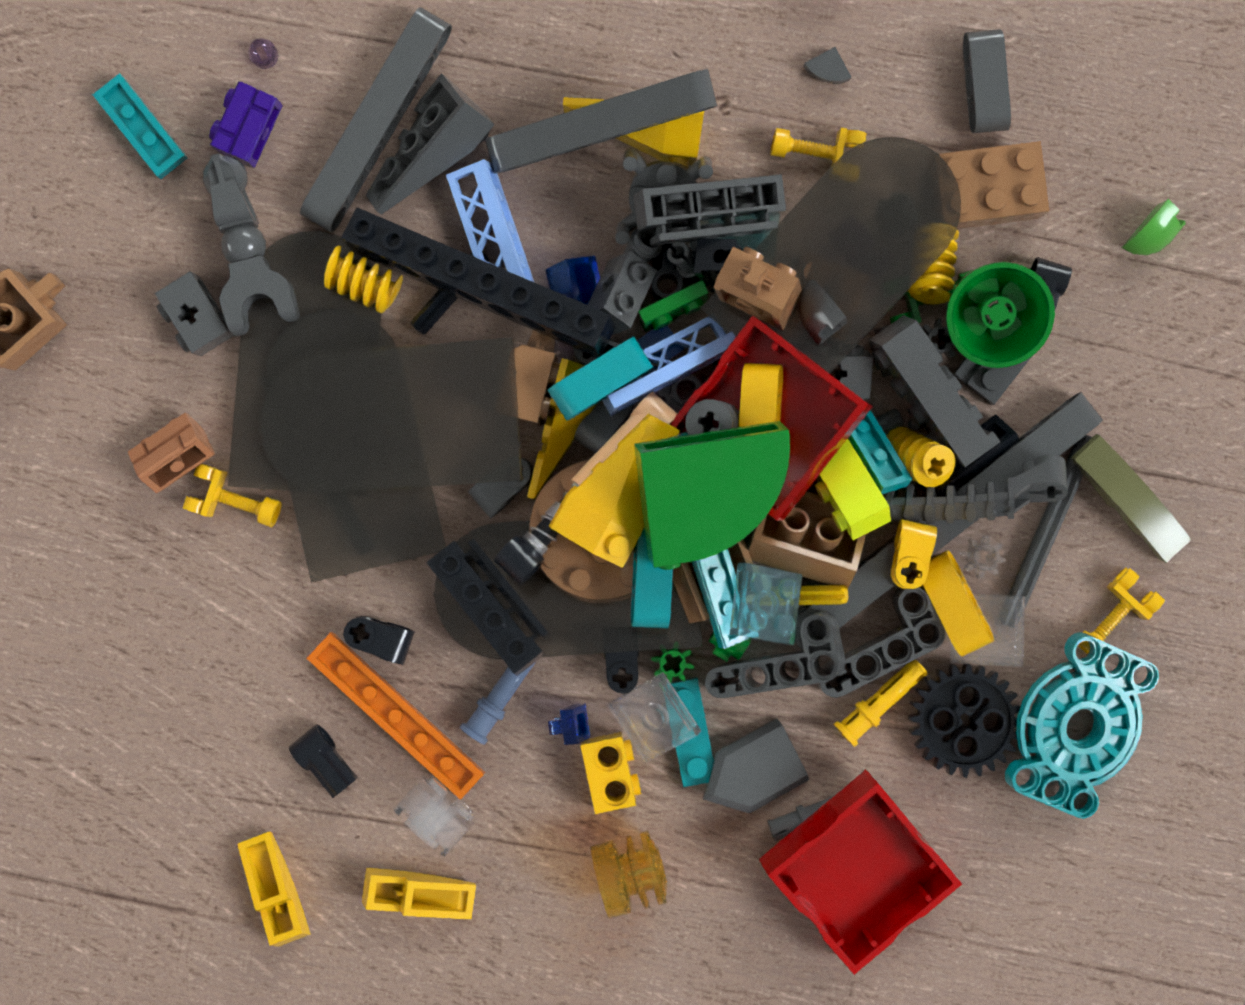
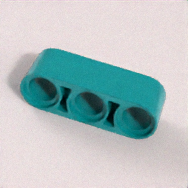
M632 337L565 377L547 391L566 421L605 399L608 395L644 375L653 368V365L636 338Z
M644 528L634 547L631 626L668 629L671 616L673 569L663 570L659 567H653L647 555Z

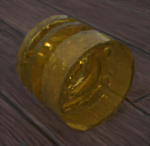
M648 830L640 832L643 846L641 849L636 850L632 835L626 836V853H619L613 839L590 846L600 894L609 919L631 913V896L638 894L645 909L650 908L647 892L651 890L655 892L658 905L667 903V878L659 848L650 837Z

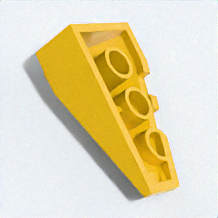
M564 97L563 110L566 113L604 101V99ZM704 111L620 136L616 139L660 161L676 162L689 168V165L697 161Z
M562 358L555 384L585 365ZM551 397L550 409H552V412L544 425L541 441L543 445L536 458L527 498L536 499L574 442V435L579 424L593 411L597 404L566 421Z

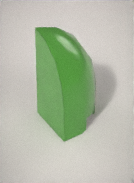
M1169 199L1158 204L1122 248L1136 255L1147 256L1160 252L1171 243L1186 224L1184 220L1176 218L1180 211L1178 207Z

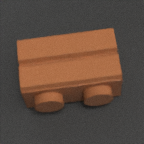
M185 412L178 418L171 420L169 424L150 437L143 439L140 444L129 450L128 454L140 480L155 493H159L215 455V452L209 443L204 429Z

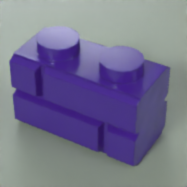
M238 81L236 88H230L225 96L223 106L226 110L221 121L216 120L210 129L209 138L212 140L210 146L225 156L237 158L241 163L255 168L283 105L274 96Z

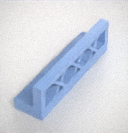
M483 159L446 174L473 256L490 263L484 259L482 253L489 239L498 243L500 254L494 266L501 268L504 262L507 271L534 282L499 176L494 174L492 163ZM474 174L478 186L473 197L470 198L462 194L458 180ZM481 196H482V199H483L484 204H482V203L479 202V199H480ZM465 200L470 202L468 209ZM476 206L485 209L489 216L484 231L473 227L471 221ZM492 228H493L495 237H493V236L490 235V233H491V231H492ZM476 233L479 234V235H481V238H480L479 241H478V238H477Z
M712 314L644 349L643 351L649 361L658 364L657 370L643 378H637L633 383H629L603 399L602 401L609 414L613 416L643 400L652 391L657 393L720 360L736 336L733 331L726 334L715 314ZM711 326L717 339L704 346L696 344L698 331ZM692 335L691 342L683 340ZM673 344L689 348L687 355L674 362L664 359L667 348ZM662 351L660 358L653 356L654 354Z

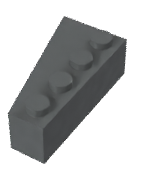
M903 315L869 340L875 349L872 352L873 358L883 370L888 369L893 377L890 381L892 388L900 398L905 397L911 406L907 409L910 417L918 426L923 425L928 433L925 437L950 448L955 455L956 462L966 467L1000 443L993 431L988 432L982 429L978 423V420L983 416L977 407L971 405L963 395L958 394L962 386L955 375L946 367L940 368L938 364L943 362V358L916 320Z

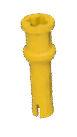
M916 659L907 663L873 696L866 701H858L855 704L856 709L843 721H836L833 725L853 747H856L858 745L857 740L872 726L877 727L880 725V717L910 691L915 684L927 676V671Z

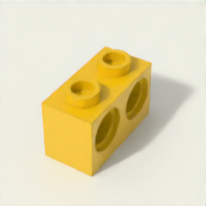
M622 732L581 740L580 746L595 814L636 806L635 795L642 793L638 774L631 775L628 761L634 760L630 739L624 741ZM607 746L613 747L618 752V758L611 763L603 762L598 755L599 751ZM612 781H619L625 786V792L617 797L611 796L606 791L607 784Z

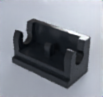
M697 238L694 274L700 281L703 280L710 292H715L714 285L717 276L731 249L735 247L743 251V248L736 239Z

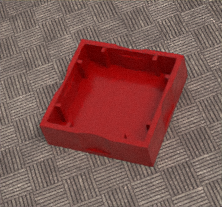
M752 316L721 356L710 378L695 390L669 425L680 430L679 434L687 432L685 424L689 409L697 402L705 399L727 402L734 405L740 411L744 364H782L783 389L780 422L789 429L790 456L783 487L768 514L776 521H784L873 406L758 318ZM713 419L712 426L718 428L719 421Z
M864 770L759 858L769 878L795 908L813 922L823 940L854 975L891 945L907 926L924 917L962 885L960 880L867 770Z

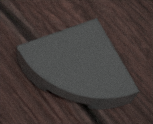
M836 47L805 62L803 66L810 76L824 82L842 84L851 79V75Z

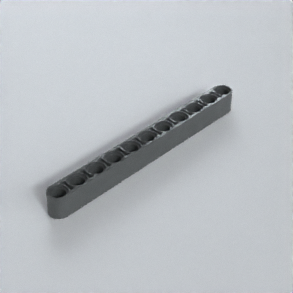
M1082 392L1075 394L1019 437L1020 441L955 489L957 496H965L968 484L975 485L977 495L985 494L987 482L995 483L997 493L1005 492L1007 478L1022 474V464L1025 461L1035 460L1039 456L1047 454L1060 456L1098 426L1103 419ZM961 519L954 520V523H947L944 520L928 524L937 527L936 543L932 555L974 522ZM914 521L918 523L927 524L926 521ZM895 536L859 563L857 572L848 587V602L846 604L806 605L783 624V628L801 650L804 649L800 626L806 617L819 611H826L836 618L839 628H841L895 585L890 576ZM911 564L908 568H902L901 575L907 576L912 572ZM814 620L812 623L813 633L818 637L824 638L827 634L826 624L821 620Z

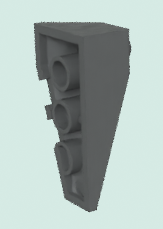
M442 73L419 100L414 109L419 115L409 131L407 129L402 130L398 137L401 140L398 152L395 157L392 156L385 160L366 194L374 209L381 215L473 152L478 144L488 137L490 130L494 126V123L485 112Z

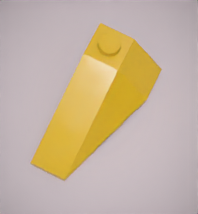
M648 413L617 444V449L603 463L599 461L591 469L592 473L578 487L574 486L565 495L549 527L592 554L623 568L644 528L634 444L671 438L679 435L680 430Z

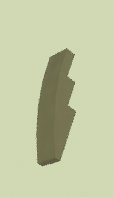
M1095 434L1071 457L1105 503L1114 508L1129 528L1143 538L1159 560L1167 563L1191 540L1182 526L1152 490L1100 435Z

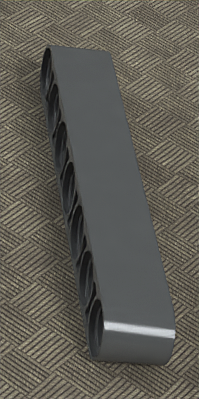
M422 7L415 11L306 196L300 210L302 216L329 232H334L445 46L452 30L451 24Z
M704 69L486 138L485 142L494 174L702 112L718 105L709 70Z

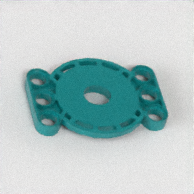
M1079 632L1071 635L1065 643L1064 651L1069 661L1058 664L1046 671L1032 684L1022 701L1017 716L1016 736L1023 758L1014 760L1008 765L1005 771V781L1011 788L1024 796L1077 818L1085 819L1094 815L1099 807V797L1093 786L1100 785L1115 776L1128 763L1136 750L1142 732L1143 721L1138 694L1149 692L1157 685L1159 671L1155 665L1086 633ZM1082 641H1088L1090 644L1088 655L1078 659L1076 656L1077 646ZM1111 654H1117L1119 658L1117 667L1112 671H1107L1105 669L1106 659ZM1145 666L1147 669L1145 680L1135 684L1133 678L1135 671ZM1074 669L1075 672L1070 673L1068 670ZM1059 675V677H1058L1057 679H1055V680H1053L1052 682H1050L1044 689L1042 688V687H1043L1044 685H1046L1052 678H1054L1055 676ZM1038 694V697L1036 698L1035 702L1033 703L1031 712H1030V714H1028L1029 709H1030V706H1031V703L1033 702V700L1035 699L1036 695ZM1080 709H1088L1094 721L1091 732L1083 739H1070L1067 736L1068 721L1075 712ZM1026 723H1028V742H1026L1025 738ZM1025 768L1029 769L1030 779L1023 785H1017L1016 775L1018 772ZM1055 780L1058 781V792L1052 797H1046L1045 788L1048 783ZM1080 793H1087L1088 800L1085 806L1075 809L1074 800L1076 796Z

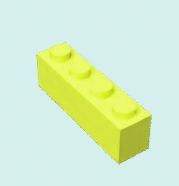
M847 439L817 477L818 483L815 484V488L823 503L830 502L835 511L831 514L838 529L841 532L847 530L851 539L855 540L891 522V516L887 501Z

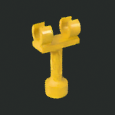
M841 127L837 132L835 146H828L827 144L811 143V141L804 142V140L801 141L800 139L794 140L790 136V130L775 128L770 156L785 158L788 152L792 151L795 153L796 151L799 154L813 155L814 157L826 159L830 158L832 165L829 179L856 183L859 180L861 168L851 164H841L844 146L853 149H863L867 133L859 130H847V128Z
M200 464L195 468L193 475L211 481L205 500L186 496L183 509L205 517H213L217 502L257 515V522L272 528L276 524L282 507L281 501L266 497L263 502H259L242 495L239 496V494L226 491L225 489L223 490L228 472L206 464Z
M1124 568L1114 578L1113 582H1110L1107 586L1120 599V603L1112 609L1113 611L1103 619L1104 621L1094 631L1087 632L1084 630L1082 633L1104 641L1106 636L1115 629V626L1122 621V618L1129 611L1132 610L1140 619L1149 620L1153 616L1152 614L1161 608L1165 599L1156 591L1154 593L1150 591L1138 602L1127 590L1137 582L1139 575L1131 568ZM1082 641L1078 647L1088 655L1090 644L1088 641Z

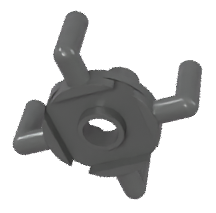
M627 149L624 152L623 167L627 171L634 170L636 172L629 190V204L632 213L617 224L616 242L621 245L628 243L630 231L637 227L633 195L642 189L697 183L696 179L699 177L709 179L713 175L712 160L707 156H703L689 168L676 162L662 160L646 164L635 149ZM687 222L667 224L665 225V228L670 229L676 227L690 226H687ZM697 241L690 242V249L696 252Z

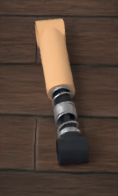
M653 391L649 393L633 410L629 419L571 479L572 487H578L592 473L591 469L599 461L603 463L617 449V444L648 413L667 424H670L678 413ZM563 499L560 502H555L545 512L546 515L541 516L542 521L536 527H530L531 533L526 532L525 536L516 535L494 559V562L520 586L529 580L545 561L543 554L548 550L547 546L552 541H557L556 536L559 533L551 529L549 524Z

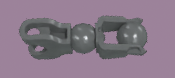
M214 154L211 155L210 161L203 170V184L207 192L211 194L215 223L219 231L224 234L221 240L222 253L225 259L230 262L228 264L230 271L229 281L224 285L219 297L227 327L235 337L246 334L250 328L248 310L252 303L260 298L273 300L278 314L286 322L297 321L300 313L293 286L282 275L272 271L269 261L264 257L266 240L258 229V217L245 190L248 182L247 171L237 158Z

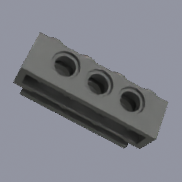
M782 174L647 188L633 195L638 231L656 230V236L649 239L650 246L673 244L675 242L697 241V238L718 239L767 233L778 228L777 221H770L769 217L786 211ZM755 215V218H758L735 222V217ZM721 219V222H724L700 225V221ZM685 222H687V226H690L676 227L670 229L665 228V225Z

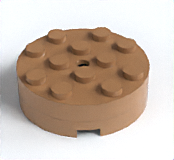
M589 460L566 467L548 481L539 493L533 506L530 527H536L542 521L541 516L546 515L545 512L555 502H560L564 498V492H569L573 488L571 479ZM561 534L556 536L557 541H552L547 546L548 550L543 554L545 561L540 568L549 581L563 593L589 603L622 601L631 597L634 548L622 568L592 554Z

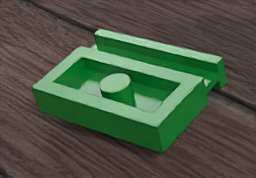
M703 280L639 310V320L644 331L661 329L672 323L673 319L680 315H689L702 309L705 306L704 304L708 302V290Z

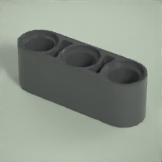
M997 29L966 32L963 37V60L970 130L972 134L1009 130L1011 106L1003 31Z

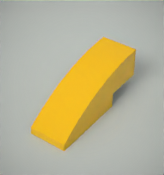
M269 831L238 843L255 911L261 913L269 946L279 947L311 935L296 887L273 833Z
M366 868L361 902L366 910L401 912L403 916L472 919L476 884L430 874Z

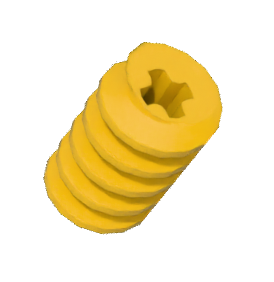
M931 224L918 229L914 234L915 245L912 251L911 282L909 283L908 292L915 300L925 304H941L949 301L951 293L947 291L954 288V281L951 278L955 276L953 265L956 263L957 256L954 253L958 248V243L955 240L959 237V231L955 227L946 224Z
M336 246L326 265L324 273L325 288L332 290L337 286V293L342 296L350 291V299L355 302L363 297V305L367 308L376 302V311L380 314L384 313L396 299L403 282V275L393 282L391 281V269H388L380 276V265L378 263H375L370 270H367V258L362 257L357 264H354V252L350 251L344 258H341V246Z
M897 427L886 435L913 481L925 487H936L950 478L955 467V455L950 448L906 427Z

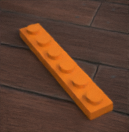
M330 632L306 658L460 800L485 774L482 768L333 632Z

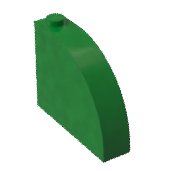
M780 421L634 444L647 555L653 567L671 570L680 567L681 563L701 560L719 554L740 542L763 521L781 492L789 466L790 434L789 429Z

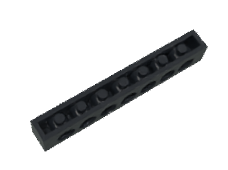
M356 207L341 237L351 251L597 358L603 355L616 328L611 315L358 207Z

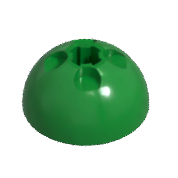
M1011 262L989 263L969 272L954 288L946 311L948 332L958 351L970 361L991 368L1014 366L1036 354L1047 341L1055 318L1054 300L1044 280L1031 269ZM997 300V303L992 304L990 307L988 306Z

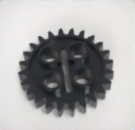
M969 663L963 664L961 672H959L956 665L950 664L948 675L942 670L937 669V681L926 677L925 682L929 688L927 690L916 688V692L922 697L921 701H910V704L918 709L917 713L908 715L909 720L917 723V726L911 728L909 733L920 736L914 743V746L917 749L927 747L922 757L925 760L935 757L933 766L938 770L946 763V772L949 775H953L957 767H959L960 775L964 778H967L970 768H972L976 775L982 776L983 765L991 771H995L993 760L997 758L1001 762L1006 763L1007 760L1003 751L1005 749L1012 752L1016 751L1015 747L1009 742L1011 738L1017 739L1016 732L1014 731V726H1017V718L1014 717V714L1019 712L1021 706L1011 704L1018 696L1017 693L1014 691L1004 692L1010 683L1004 679L996 683L998 678L997 672L992 670L985 677V667L982 665H978L974 673ZM965 687H972L974 693L972 700L966 704H961L959 701L960 691ZM988 698V703L979 707L983 699ZM939 711H947L948 722L942 727H935L933 723L935 714ZM995 712L997 723L994 727L985 729L983 726L984 717L988 713ZM963 713L969 715L968 719L971 723L968 726L962 724L963 721L960 716ZM951 733L949 739L946 742H943L942 738L946 734ZM965 736H970L972 739L971 748L966 752L960 753L957 748L959 740Z

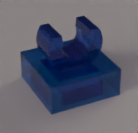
M586 703L568 706L560 710L561 717H555V720L548 721L549 735L563 734L564 745L579 744L590 738Z

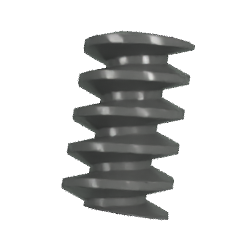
M705 399L697 402L689 409L685 427L688 435L739 427L740 411L734 405L727 402ZM713 419L719 421L718 428L712 426Z

